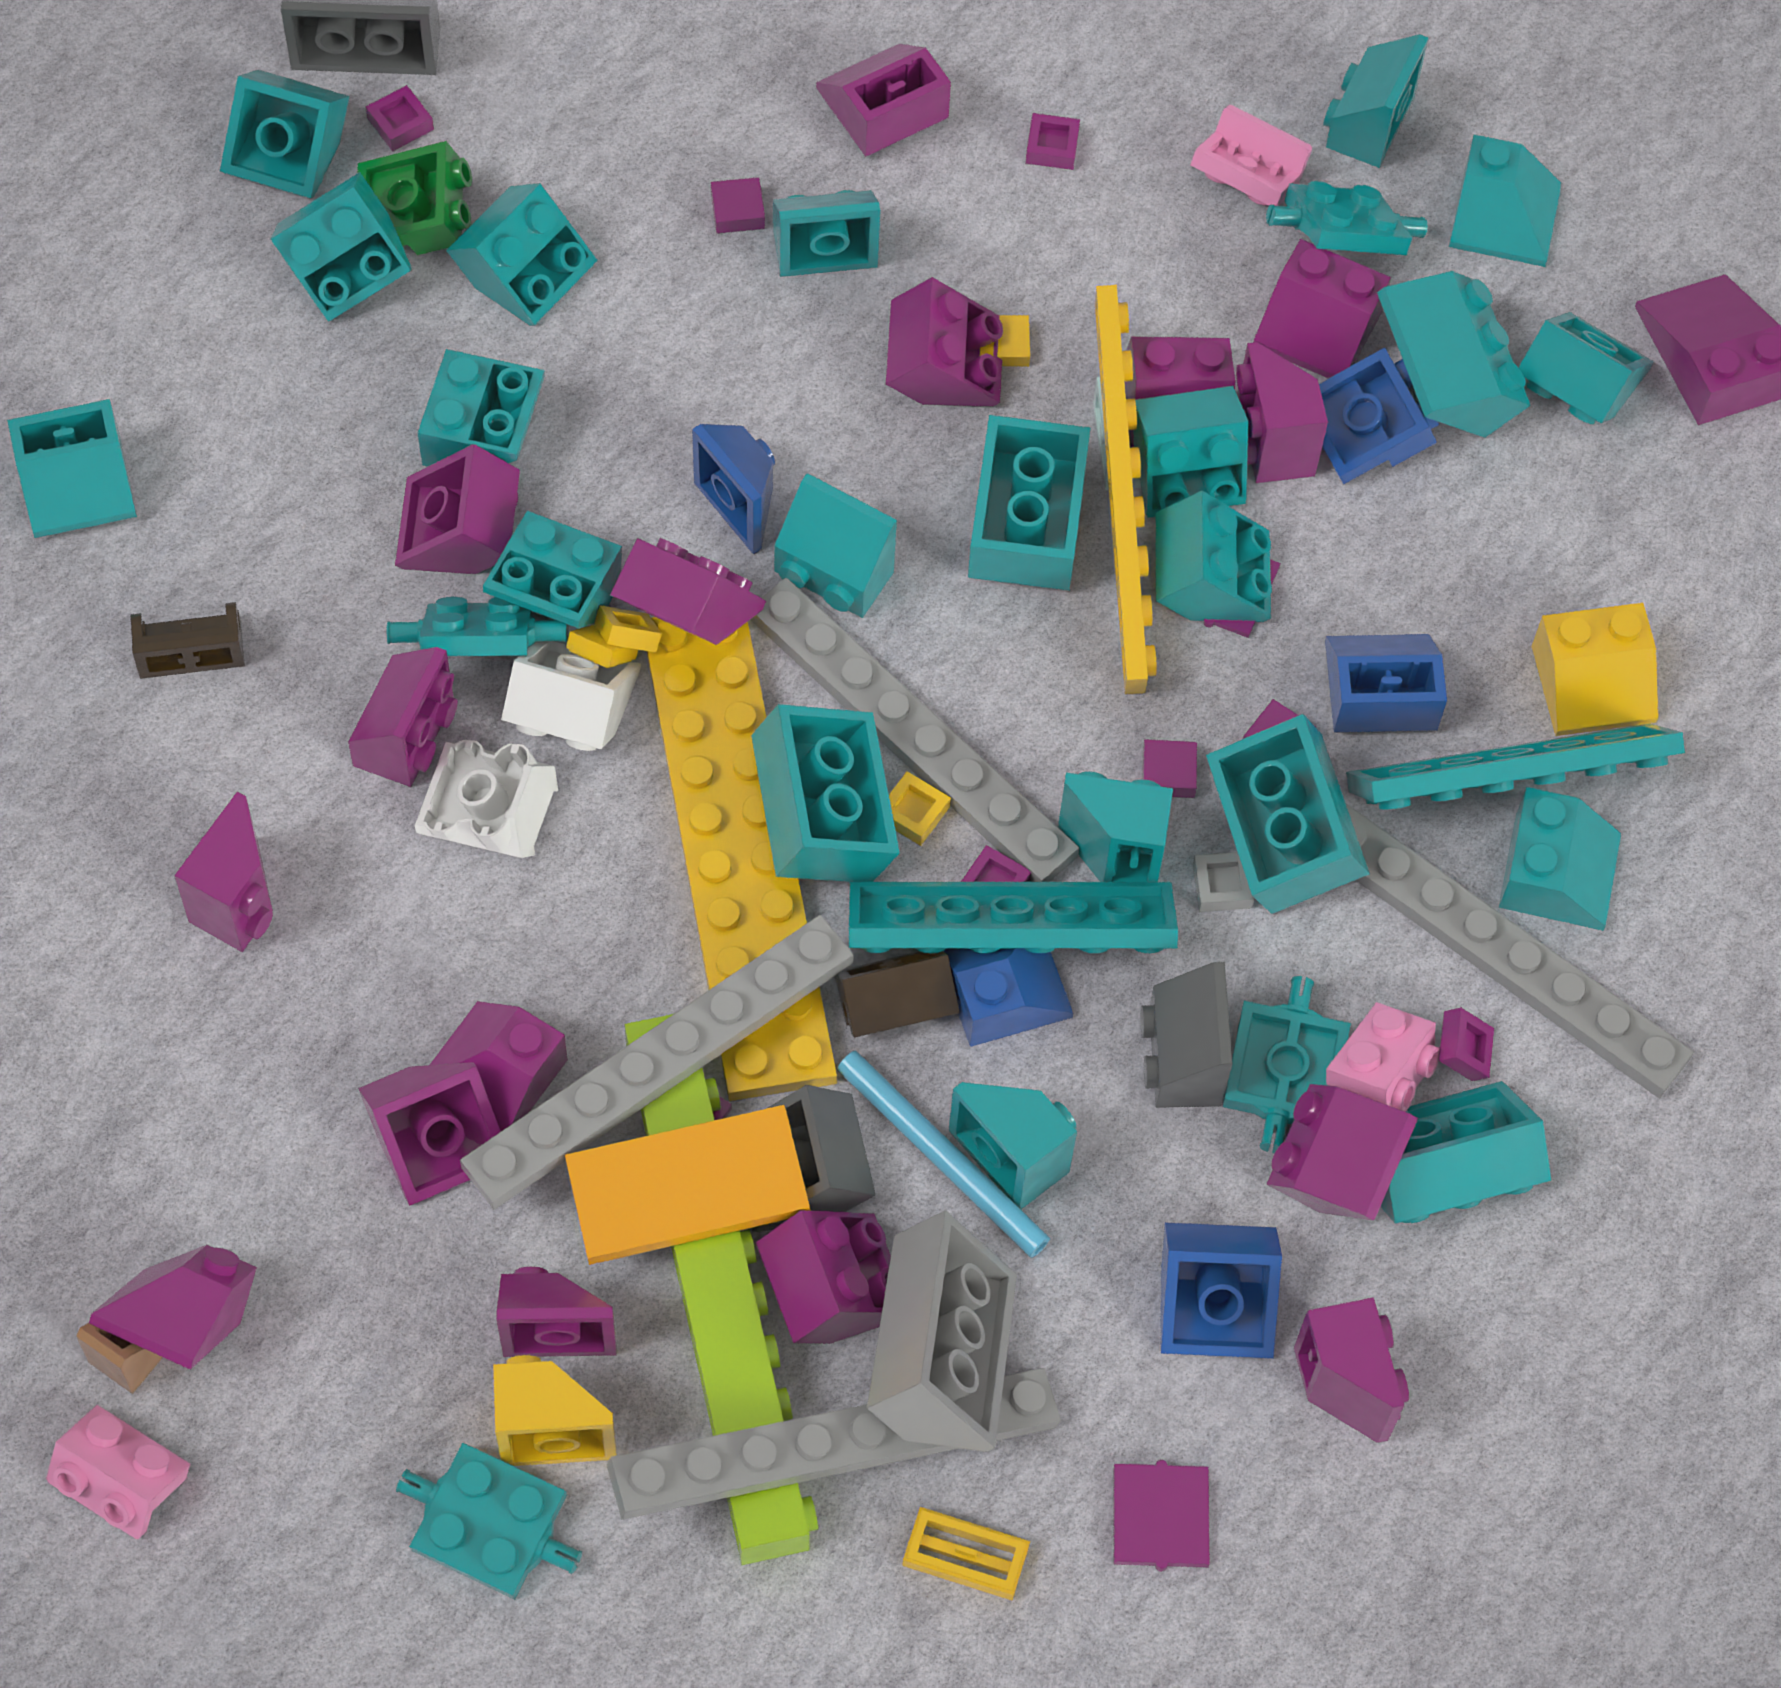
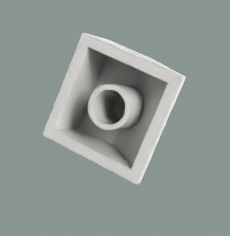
M536 641L535 644L528 648L527 655H520L514 660L501 720L516 724L518 731L528 735L544 736L551 734L566 739V744L575 749L593 751L596 748L602 749L617 732L640 673L641 663L630 661L605 668L570 652L566 648L567 642Z

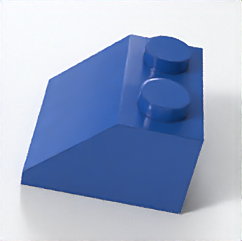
M1164 1223L1161 1263V1354L1274 1358L1282 1252L1276 1227Z

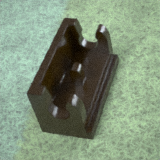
M236 602L225 603L226 615L145 624V621H142L141 613L131 614L132 653L140 679L244 667L241 618Z
M920 951L847 968L834 976L846 1026H850L851 1034L854 1038L960 1013L949 958L944 951L937 953H924Z

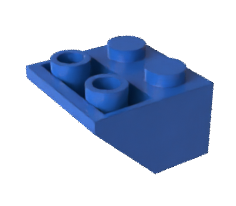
M1430 634L1326 636L1325 648L1334 733L1438 730L1447 703L1442 653Z

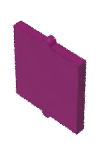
M1158 1460L1156 1465L1114 1464L1113 1565L1155 1566L1159 1572L1165 1571L1167 1566L1209 1568V1467L1167 1465L1164 1460Z

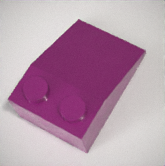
M1726 274L1636 301L1635 308L1698 425L1781 400V326Z

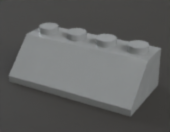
M946 1210L894 1235L867 1409L905 1441L987 1452L994 1449L996 1445L1017 1274Z

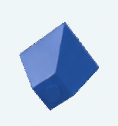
M699 424L692 429L694 484L752 554H755L762 549L773 491L774 455L762 439L755 440L744 426Z
M946 948L943 950L949 958L960 1012L958 1015L970 1047L1073 1018L1074 1013L1051 952L1033 953L1024 948H1001L993 953H978L970 948Z

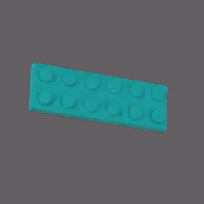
M1643 724L1347 771L1346 777L1349 793L1365 799L1366 804H1378L1379 809L1387 810L1410 806V797L1430 796L1431 801L1458 799L1463 797L1462 789L1482 787L1483 793L1509 791L1514 789V780L1533 779L1536 785L1559 783L1566 780L1565 772L1585 771V776L1609 775L1617 772L1616 764L1636 763V768L1664 766L1669 764L1668 756L1685 753L1683 732L1653 724Z
M850 881L849 948H861L870 953H882L889 951L891 948H915L924 953H937L946 948H970L978 953H993L1001 948H1024L1033 953H1048L1055 948H1079L1087 953H1103L1110 948H1133L1141 953H1158L1163 949H1178V923L1172 882Z

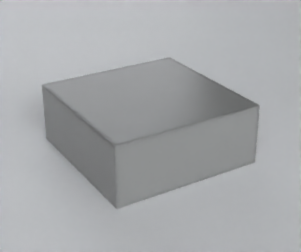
M1238 852L1194 856L1193 871L1199 912L1252 908L1254 897L1251 894Z

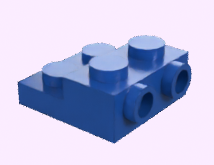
M1385 347L1319 384L1328 420L1322 446L1343 484L1387 460L1394 467L1437 443L1431 429L1439 425L1438 421L1424 416L1420 403L1415 402L1409 389L1413 388L1403 359L1393 363Z

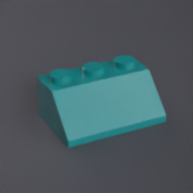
M1449 271L1387 286L1377 292L1426 418L1486 438L1531 406L1524 389L1526 385L1525 377L1519 367L1513 362L1507 347L1509 337L1505 329L1497 322L1491 307L1493 302L1491 292L1482 281Z
M1503 1081L1410 1106L1406 1112L1417 1117L1418 1120L1380 1207L1395 1224L1400 1222L1417 1223L1427 1219L1432 1213L1450 1208H1472L1480 1204L1483 1199L1501 1194L1517 1195L1526 1193L1533 1188V1185L1552 1181L1543 1120Z

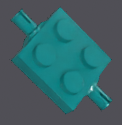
M1311 181L1308 185L1289 183L1284 199L1287 206L1271 204L1266 212L1268 226L1294 227V229L1306 234L1318 249L1407 256L1412 237L1424 238L1428 229L1425 217L1400 216V214L1394 213L1382 194L1377 189L1367 185H1355L1351 189L1333 187L1321 181Z
M452 596L436 600V603H428L425 617L419 619L418 622L387 621L386 635L387 644L418 643L420 650L439 647L447 650V656L527 655L528 647L535 644L536 641L567 642V624L557 620L535 621L531 610L497 597L489 599L488 603H467V599L463 597Z
M1302 976L1292 977L1288 1004L1267 1006L1244 1001L1241 1009L1232 1055V1067L1226 1086L1223 1107L1256 1114L1265 1119L1260 1148L1265 1152L1269 1151L1273 1133H1275L1272 1153H1275L1278 1147L1284 1143L1287 1124H1293L1294 1122L1293 1112L1298 1099L1307 1091L1310 1084L1326 1085V1069L1348 1041L1351 1023L1325 1018L1309 1009L1314 981L1306 977L1303 985L1302 996H1299Z
M463 1442L448 1472L437 1483L425 1479L409 1469H406L401 1475L405 1482L402 1480L398 1481L396 1492L403 1493L426 1504L424 1518L409 1546L413 1552L514 1600L528 1573L541 1560L566 1570L570 1574H573L576 1570L575 1562H580L582 1551H578L553 1539L554 1521L567 1497L565 1490Z

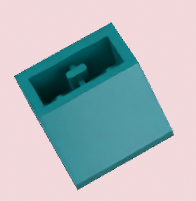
M360 172L279 222L271 237L275 247L328 322L412 270L388 212Z
M541 183L510 186L446 250L476 290L529 326L535 325L598 261Z
M446 349L417 433L422 466L428 467L472 444L479 446L507 463L518 460L545 377V371Z
M1233 386L1135 400L1137 429L1134 430V447H1139L1140 484L1147 518L1156 517V512L1200 491L1206 492L1228 506L1247 504L1248 419Z
M110 399L7 420L15 462L34 538L137 517L120 434Z
M1204 491L1197 492L1156 512V602L1190 621L1213 619L1265 622L1271 619L1270 530Z
M526 511L483 584V593L573 627H585L595 623L599 605L608 607L613 598L610 594L621 573L622 546Z
M1091 771L1079 774L1066 772L1058 828L1079 847V857L1100 882H1158L1166 844L1173 788L1161 787L1156 782L1144 779L1132 782L1107 779L1106 776Z

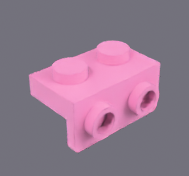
M1228 105L1222 112L1216 131L1196 148L1190 165L1204 172L1210 180L1221 184H1228L1247 194L1248 198L1257 204L1279 206L1285 199L1289 183H1300L1312 152V146L1233 105Z
M1376 1002L1327 1067L1326 1085L1343 1088L1406 1112L1412 1103L1416 1087L1424 1077L1430 1078L1437 1068L1440 1048L1435 1046L1436 1023Z
M96 1405L55 1442L46 1479L49 1484L57 1488L65 1496L73 1498L101 1516L110 1525L121 1529L135 1539H139L147 1532L152 1511L186 1480L190 1463L99 1405Z

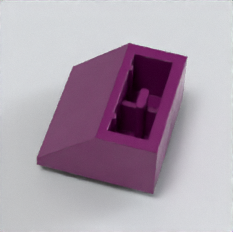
M899 43L816 82V89L865 157L949 118L951 81L926 47Z
M934 277L893 298L890 306L886 385L922 405L993 407L999 404L1001 398L1002 359L998 358L997 354L998 339L1003 335V326L999 315ZM994 342L993 356L990 354L980 356V347Z
M1247 343L1244 363L1238 364L1236 367L1238 386L1236 394L1248 419L1247 465H1252L1255 482L1264 483L1314 477L1328 424L1318 379L1260 343Z
M639 538L636 539L610 594L643 612L715 645L719 644L761 612L766 603V600L749 591L753 584L752 581L729 571L730 569L703 556L697 557L689 553L688 550L663 538L659 539L656 546Z
M433 647L392 655L348 741L353 767L408 787H412L419 771L426 772L436 751V742L434 740L441 727L448 728L458 705V700L453 697L454 674L450 673L447 650Z
M801 1210L756 1242L793 1344H831L880 1327L891 1254L886 1244L885 1232L878 1223L875 1213Z
M1374 1297L1307 1310L1294 1345V1352L1308 1401L1376 1443L1389 1440L1397 1421L1400 1420L1401 1412L1405 1406L1404 1403L1409 1401V1389L1403 1370L1401 1368L1394 1369L1389 1349L1394 1346L1392 1327L1386 1314L1379 1315Z

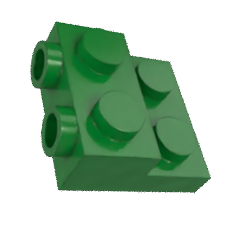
M447 141L358 163L357 173L360 172L388 212L402 246L408 245L416 255L449 248L462 235V230L468 229L471 226L470 210L467 203L463 200V188L472 185L471 169L466 159L460 158Z

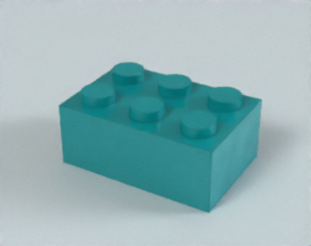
M989 415L970 546L968 578L1070 591L1091 427Z
M777 704L751 735L776 877L873 882L900 854L873 712Z
M1304 714L1206 755L1251 894L1271 914L1370 874L1323 736Z

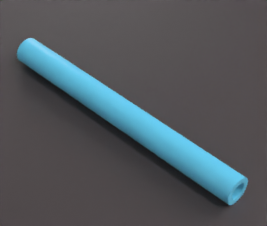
M855 1050L840 1062L837 1070L1030 1258L1035 1257L1044 1249L1050 1237L865 1058Z

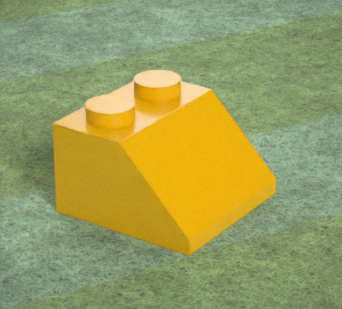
M1643 602L1543 615L1541 617L1531 647L1555 736L1657 722L1656 646Z
M520 1355L507 1359L506 1364H493L495 1433L501 1461L512 1466L604 1461L609 1460L610 1457L617 1456L613 1413L554 1362L541 1361L537 1356Z

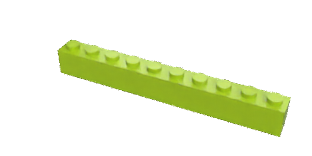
M673 1014L624 1024L626 1046ZM700 1068L640 1109L646 1136L714 1121L713 1111L721 1110L715 1078L705 1079L703 1069ZM739 1230L671 1246L712 1435L715 1436L793 1420L787 1388L776 1389L772 1369L781 1367L774 1334L764 1336L760 1316L768 1315L762 1281L752 1283L748 1264L756 1263V1254L750 1230ZM798 1483L727 1498L741 1565L809 1551V1532L818 1530V1522L812 1496L801 1497Z

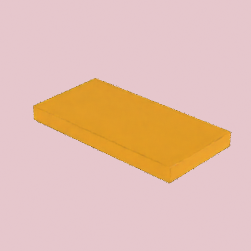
M785 1105L565 1155L589 1265L787 1220L801 1210L810 1211Z

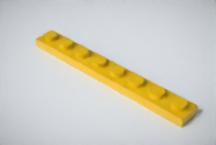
M1117 285L1096 286L1094 307L1124 693L1142 694L1146 692L1148 676H1156L1157 666L1155 645H1145L1144 627L1152 626L1153 616L1151 595H1141L1140 577H1147L1149 574L1147 546H1137L1136 528L1145 526L1143 496H1133L1132 479L1141 477L1139 447L1130 448L1128 430L1137 429L1135 398L1126 399L1125 381H1133L1131 350L1122 351L1121 333H1129V312L1127 302L1118 303Z

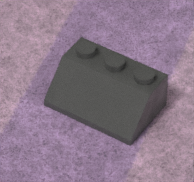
M437 0L281 1V15L291 70L436 75L440 38Z

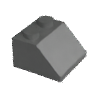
M1212 962L1154 985L1150 1005L1141 1006L1142 1038H1151L1152 1055L1144 1056V1084L1146 1089L1154 1088L1156 1108L1220 1107L1232 1067L1225 962Z
M805 1085L768 1107L785 1105L810 1211L847 1212L876 1195L852 1094ZM787 1220L756 1226L751 1229L754 1232L774 1230Z

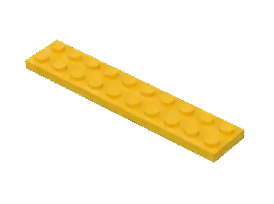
M651 617L662 634L657 651H646L709 991L807 924L798 878L776 877L751 737L754 731L766 719V712L748 622L715 645L661 619ZM820 987L720 1054L729 1101L797 1091L805 1085L821 1087L837 1084V1073Z

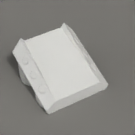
M461 740L457 743L446 742L415 823L416 833L519 858L535 855L534 845L553 792L558 791L555 766L537 762L530 751L522 744H507L497 752L485 750L475 740Z

